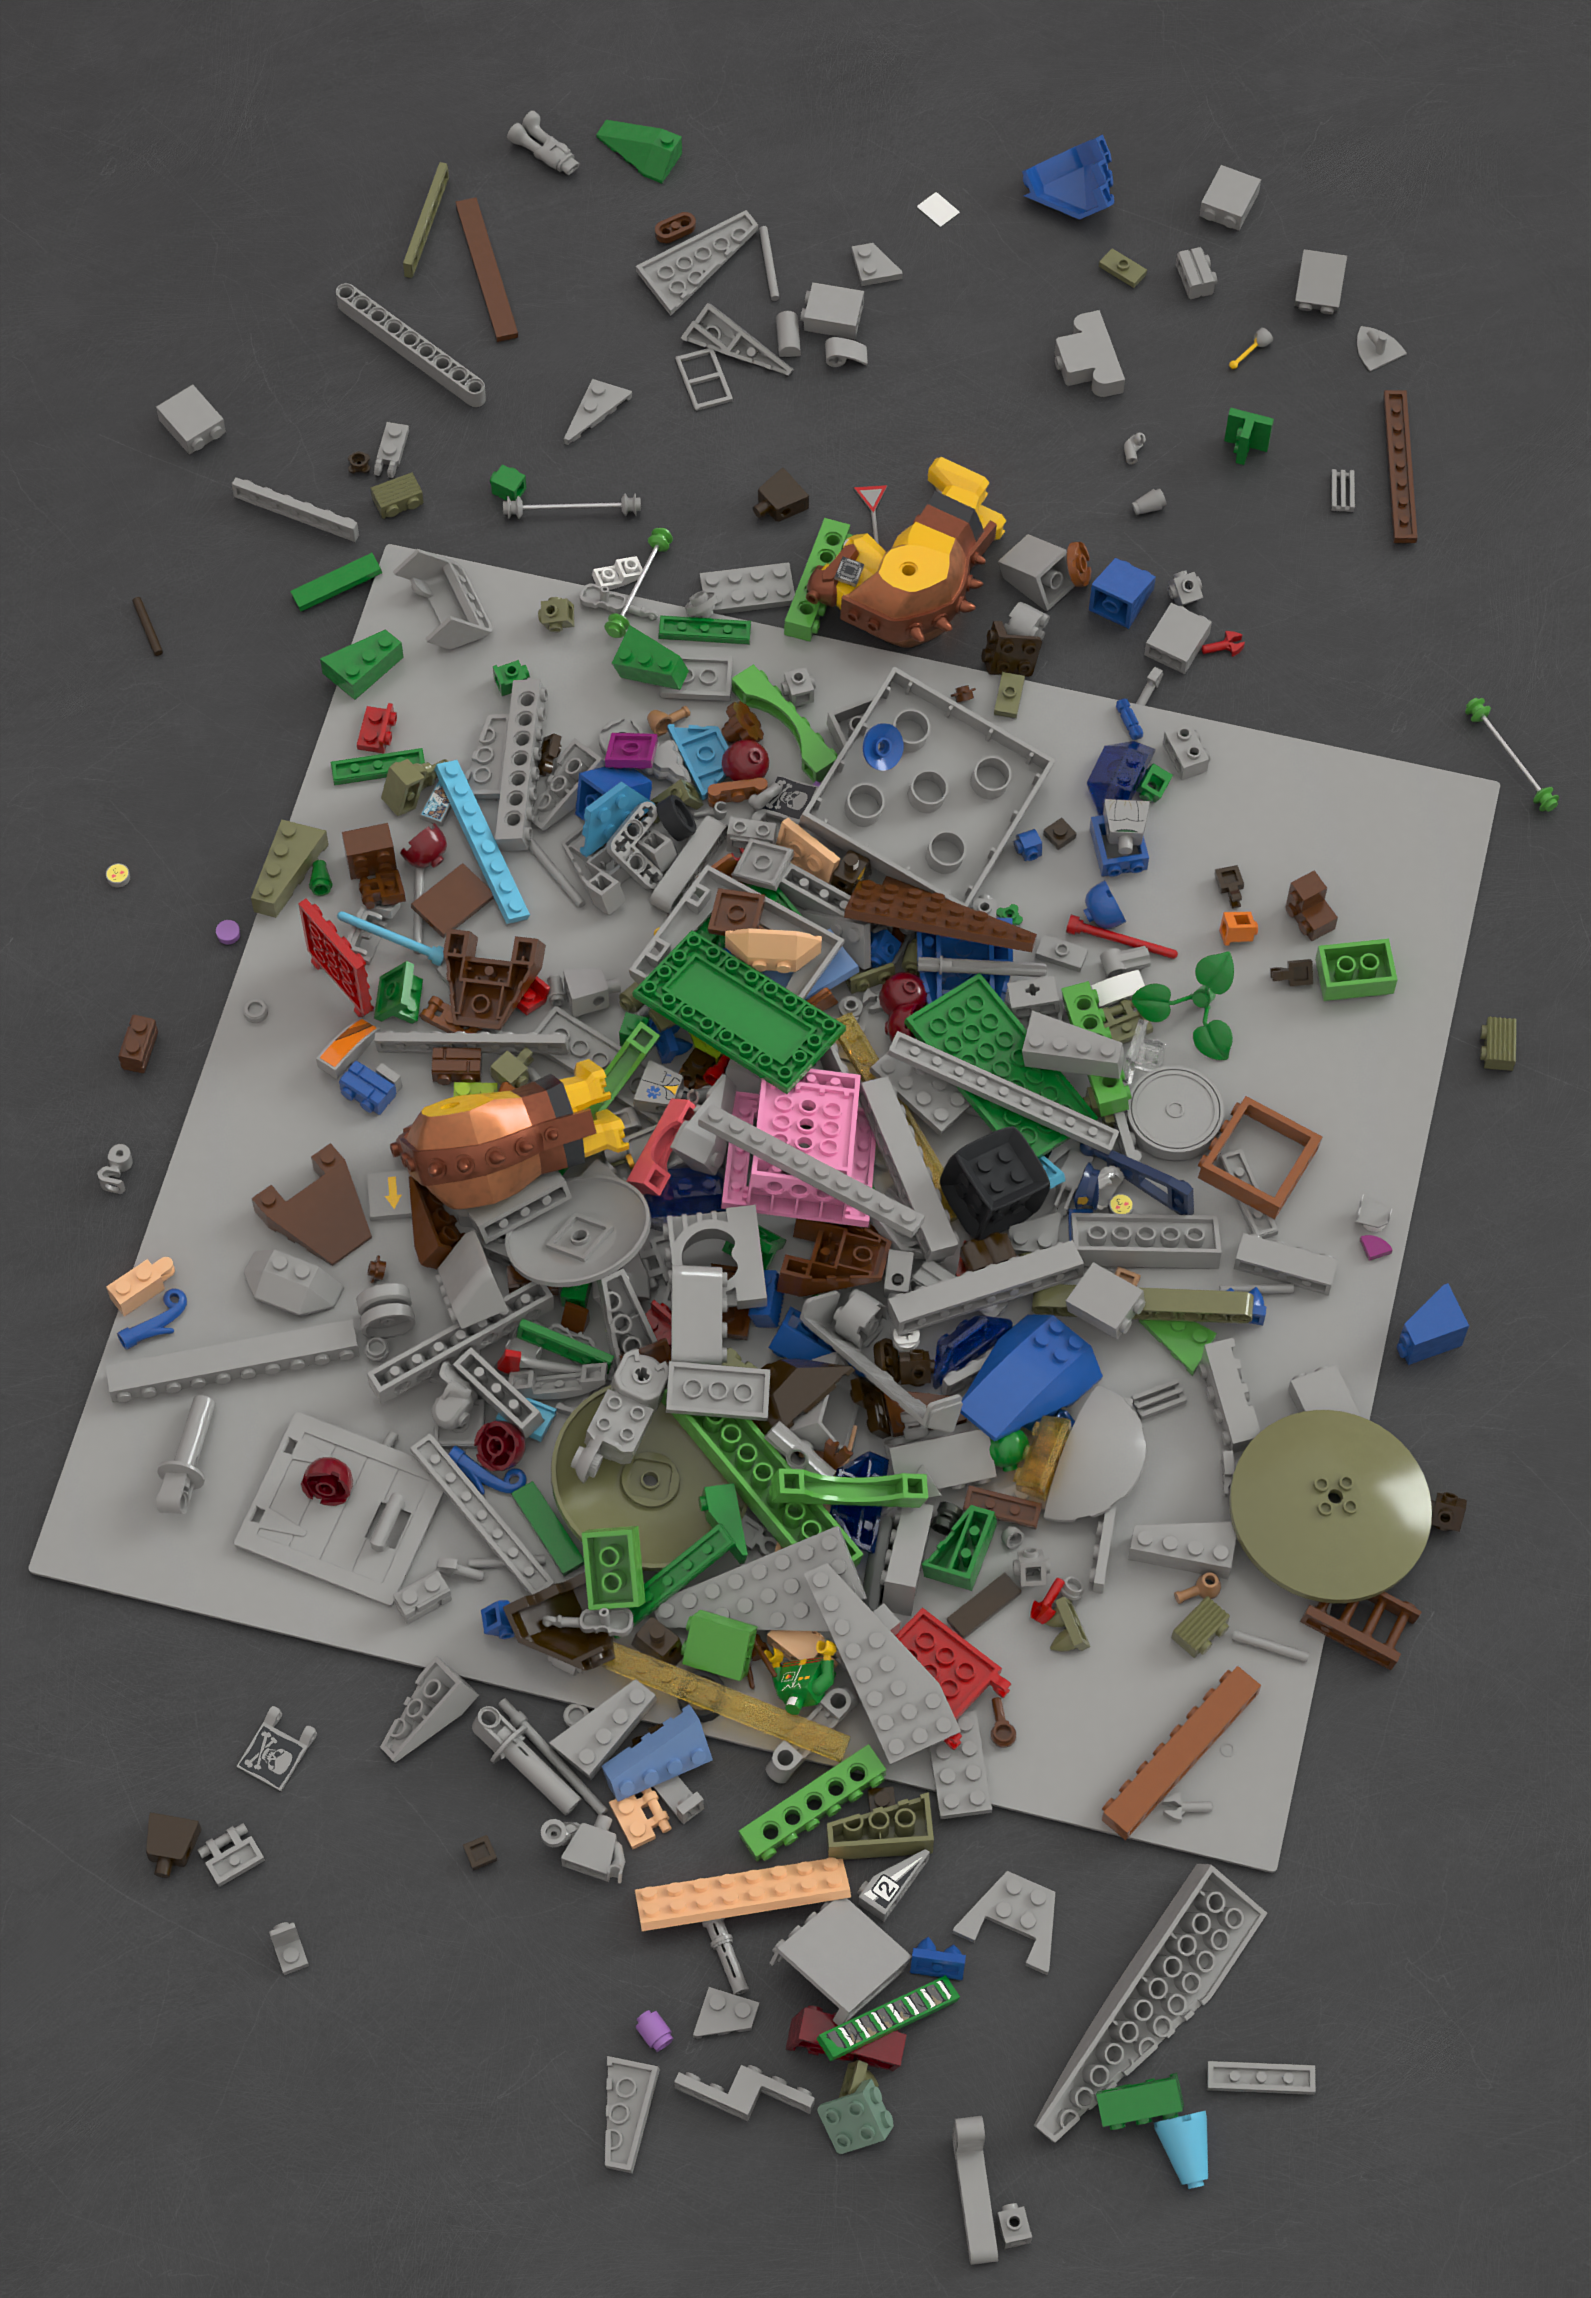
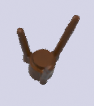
M756 1634L751 1659L752 1661L762 1659L772 1677L775 1678L777 1673L764 1653L765 1650L770 1651L766 1642L762 1641L760 1635ZM750 1664L747 1678L750 1688L754 1689L755 1684Z

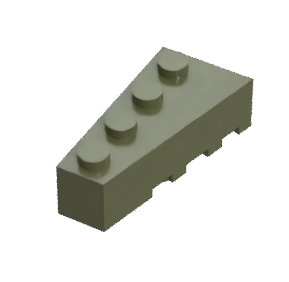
M281 820L251 896L254 912L275 918L279 915L292 897L294 889L305 879V874L312 867L313 862L318 860L320 853L328 847L326 830Z
M929 1792L909 1801L908 1799L898 1801L897 1804L886 1808H875L872 1812L863 1815L856 1814L827 1823L828 1858L834 1857L847 1860L915 1855L925 1849L930 1854L933 1853L934 1836Z

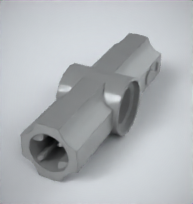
M780 1421L765 1435L764 1439L786 1457L787 1464L791 1468L804 1469L826 1476H833L836 1473L828 1463L814 1452V1448L809 1441L799 1439ZM795 1452H801L805 1458L797 1456Z

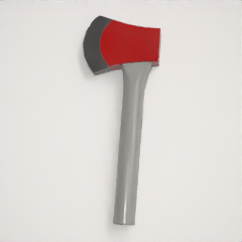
M505 1349L504 1354L493 1367L503 1376H509L510 1372L521 1371V1368H533L565 1374L582 1372V1366L534 1359L521 1355V1351Z

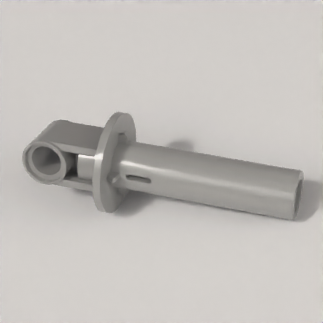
M203 1395L194 1397L174 1461H165L158 1467L157 1473L163 1480L156 1500L157 1509L160 1513L185 1514L189 1508L192 1491L204 1485L205 1476L196 1468L216 1404L210 1397Z
M486 1706L480 1709L473 1721L472 1730L475 1735L495 1752L490 1761L495 1764L500 1759L506 1757L565 1816L568 1815L582 1798L523 1742L525 1739L523 1735L528 1728L523 1725L516 1730L494 1707ZM482 1719L488 1720L491 1725L484 1724Z

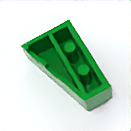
M629 625L612 661V665L621 678L677 690L681 689L689 672L678 654Z
M385 629L321 658L322 674L356 700L404 658L402 642Z
M1173 2073L1169 2074L1170 2077L1158 2080L1152 2078L1145 2080L1146 2082L1126 2084L1097 2091L1096 2097L1103 2127L1109 2126L1110 2130L1126 2127V2122L1136 2121V2125L1152 2122L1151 2117L1162 2115L1163 2120L1178 2117V2112H1182L1184 2107L1178 2074Z

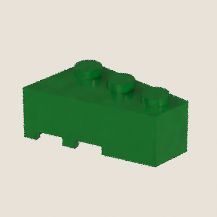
M970 1505L951 1528L952 1531L944 1541H940L934 1553L921 1564L924 1577L972 1591L997 1527L995 1512Z

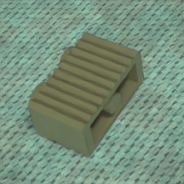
M413 472L370 487L372 499L383 519L394 517L399 512L406 511L407 509H415L424 503L422 490Z
M1490 1016L1487 1018L1486 1024L1481 1025L1480 1039L1485 1040L1484 1046H1481L1480 1060H1484V1068L1513 1071L1516 1063V1019L1492 1018Z
M1206 1596L1173 1630L1171 1638L1193 1658L1199 1653L1204 1655L1213 1644L1210 1641L1216 1636L1220 1638L1228 1630L1230 1615Z

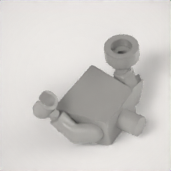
M598 1814L594 1826L577 1822L563 1823L557 1819H550L542 1825L541 1839L544 1844L552 1848L568 1845L561 1857L563 1867L609 1882L611 1877L618 1878V1883L622 1882V1872L626 1861L622 1845L617 1842V1835L609 1832L612 1823L610 1817Z

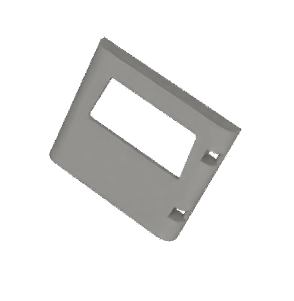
M706 865L629 969L630 976L637 984H640L691 930L696 932L711 916L718 888L760 893ZM694 893L700 898L698 902L691 899ZM765 896L766 900L760 926L767 930L799 931L813 936H822L821 953L797 972H794L786 986V989L805 999L841 949L845 939ZM654 947L660 952L658 956L650 953Z

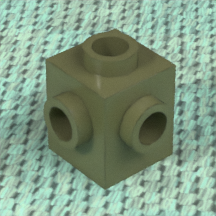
M551 597L548 601H541V609L538 610L539 621L552 632H560L563 628L575 627L574 605L567 598L562 599L560 597Z

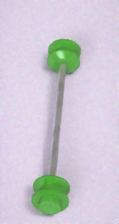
M655 528L652 531V536L648 538V544L653 548L650 557L621 614L609 615L608 622L604 625L605 630L611 637L622 638L625 636L630 623L624 616L657 551L666 552L669 549V544L673 541V537L667 529Z
M1474 698L1466 705L1465 713L1473 715L1471 717L1472 722L1484 721L1534 786L1537 793L1533 802L1535 804L1541 803L1539 810L1549 812L1556 808L1559 796H1552L1553 788L1541 789L1487 719L1491 707L1483 706L1485 703L1483 698Z

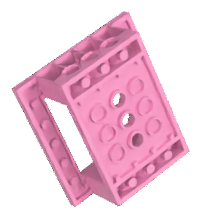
M810 1069L788 1094L762 1078L759 1094L736 1091L732 1115L753 1125V1120L757 1119L756 1127L872 1188L876 1139L863 1108L858 1107L861 1075ZM808 1125L811 1126L812 1129L806 1130L801 1128L800 1126ZM729 1142L721 1209L756 1205V1212L760 1214L868 1228L870 1216L753 1155L749 1187L746 1186L750 1153ZM805 1143L808 1144L810 1147L802 1148L799 1146V1144Z

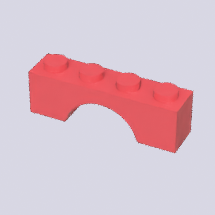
M671 1098L626 1180L642 1194L660 1196L671 1176L667 1170V1162L673 1151L670 1146L682 1123L685 1120L689 1121L694 1116L693 1110L696 1105L691 1101Z

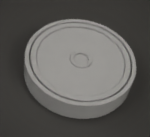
M1183 1066L1160 1067L1143 1075L1130 1091L1132 1099L1128 1100V1128L1130 1132H1134L1137 1145L1147 1153L1164 1160H1188L1207 1151L1214 1137L1218 1138L1224 1117V1104L1217 1087L1202 1073Z

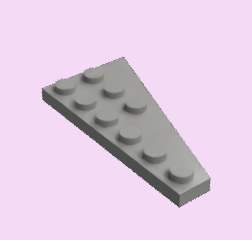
M745 210L637 265L636 272L671 316L758 231V224L748 211Z

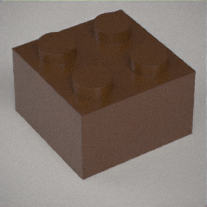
M388 823L342 832L351 880L372 876L378 872L397 869Z

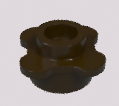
M360 451L349 455L348 461L350 466L348 471L350 473L369 472L370 466L368 461L370 456Z

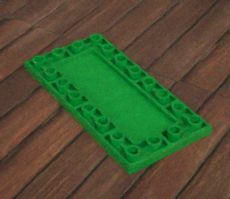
M693 930L684 937L632 992L633 997L786 1094L795 1087L846 1031V1025Z

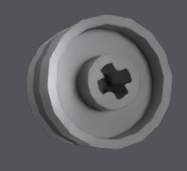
M397 1283L376 1285L364 1290L356 1298L358 1312L361 1315L362 1333L368 1338L380 1337L387 1339L397 1337L413 1329L416 1324L413 1308L410 1307L412 1305L410 1291L405 1285Z

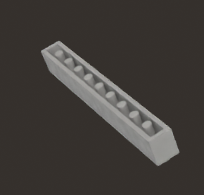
M353 1319L119 1362L105 1365L112 1402L124 1403L132 1398H150L164 1392L177 1393L181 1389L190 1387L198 1389L211 1383L225 1384L233 1379H251L259 1374L266 1373L272 1375L286 1369L299 1370L307 1365H325L333 1360L347 1361L360 1355Z

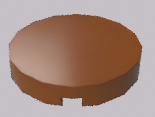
M1072 542L1067 549L1068 571L1071 581L1076 587L1087 586L1091 579V567H1087V561H1090V556L1082 542Z

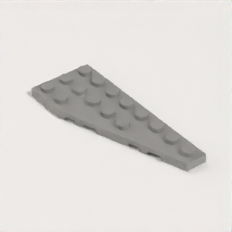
M826 1563L804 1573L890 1765L960 1733V1727L937 1680L831 1566Z

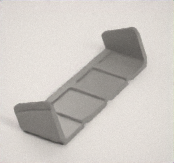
M837 1291L811 1297L805 1301L800 1315L803 1324L824 1342L831 1345L838 1354L858 1371L864 1373L866 1378L887 1396L898 1402L899 1406L922 1426L946 1433L954 1431L963 1405L962 1397L959 1394L931 1402L926 1408L924 1403L912 1397L898 1385L890 1374L878 1368L861 1353L857 1346L849 1343L831 1327L840 1294Z

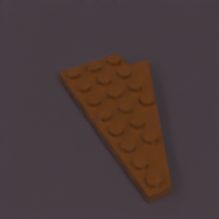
M889 876L885 877L882 885L876 884L871 880L858 881L844 912V918L1031 953L1037 938V934L989 916L986 912L976 911L948 900L944 894L930 893Z

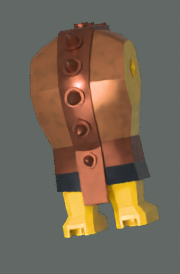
M943 457L936 458L929 467L928 481L942 493L934 491L921 515L918 514L913 525L898 535L892 548L886 552L868 533L857 534L847 538L843 549L830 564L826 563L825 566L818 565L814 569L807 583L808 593L806 599L812 604L820 602L830 607L837 606L841 609V620L882 640L904 648L920 645L941 635L944 631L952 630L953 627L950 621H952L956 614H960V612L968 613L976 608L973 603L966 601V591L970 592V589H978L983 585L980 580L974 579L973 575H970V570L977 565L985 564L984 554L986 549L994 540H999L1005 533L1003 526L1006 523V519L1003 515L981 505L988 496L986 488L989 485V481L984 476ZM843 556L864 564L856 587L834 579Z
M590 1059L576 1063L574 1077L557 1079L552 1074H548L511 1091L455 1096L426 1106L421 1110L413 1124L403 1128V1133L398 1136L396 1142L390 1144V1149L394 1158L401 1156L403 1166L407 1167L408 1173L421 1185L426 1186L447 1207L451 1209H466L495 1204L520 1192L541 1174L583 1164L586 1157L606 1149L617 1153L628 1150L629 1143H624L622 1138H625L623 1131L625 1126L622 1119L608 1109L598 1111L592 1117L590 1108L586 1109L591 1105L611 1099L610 1091H604V1087L607 1086L604 1079L607 1078L604 1070Z

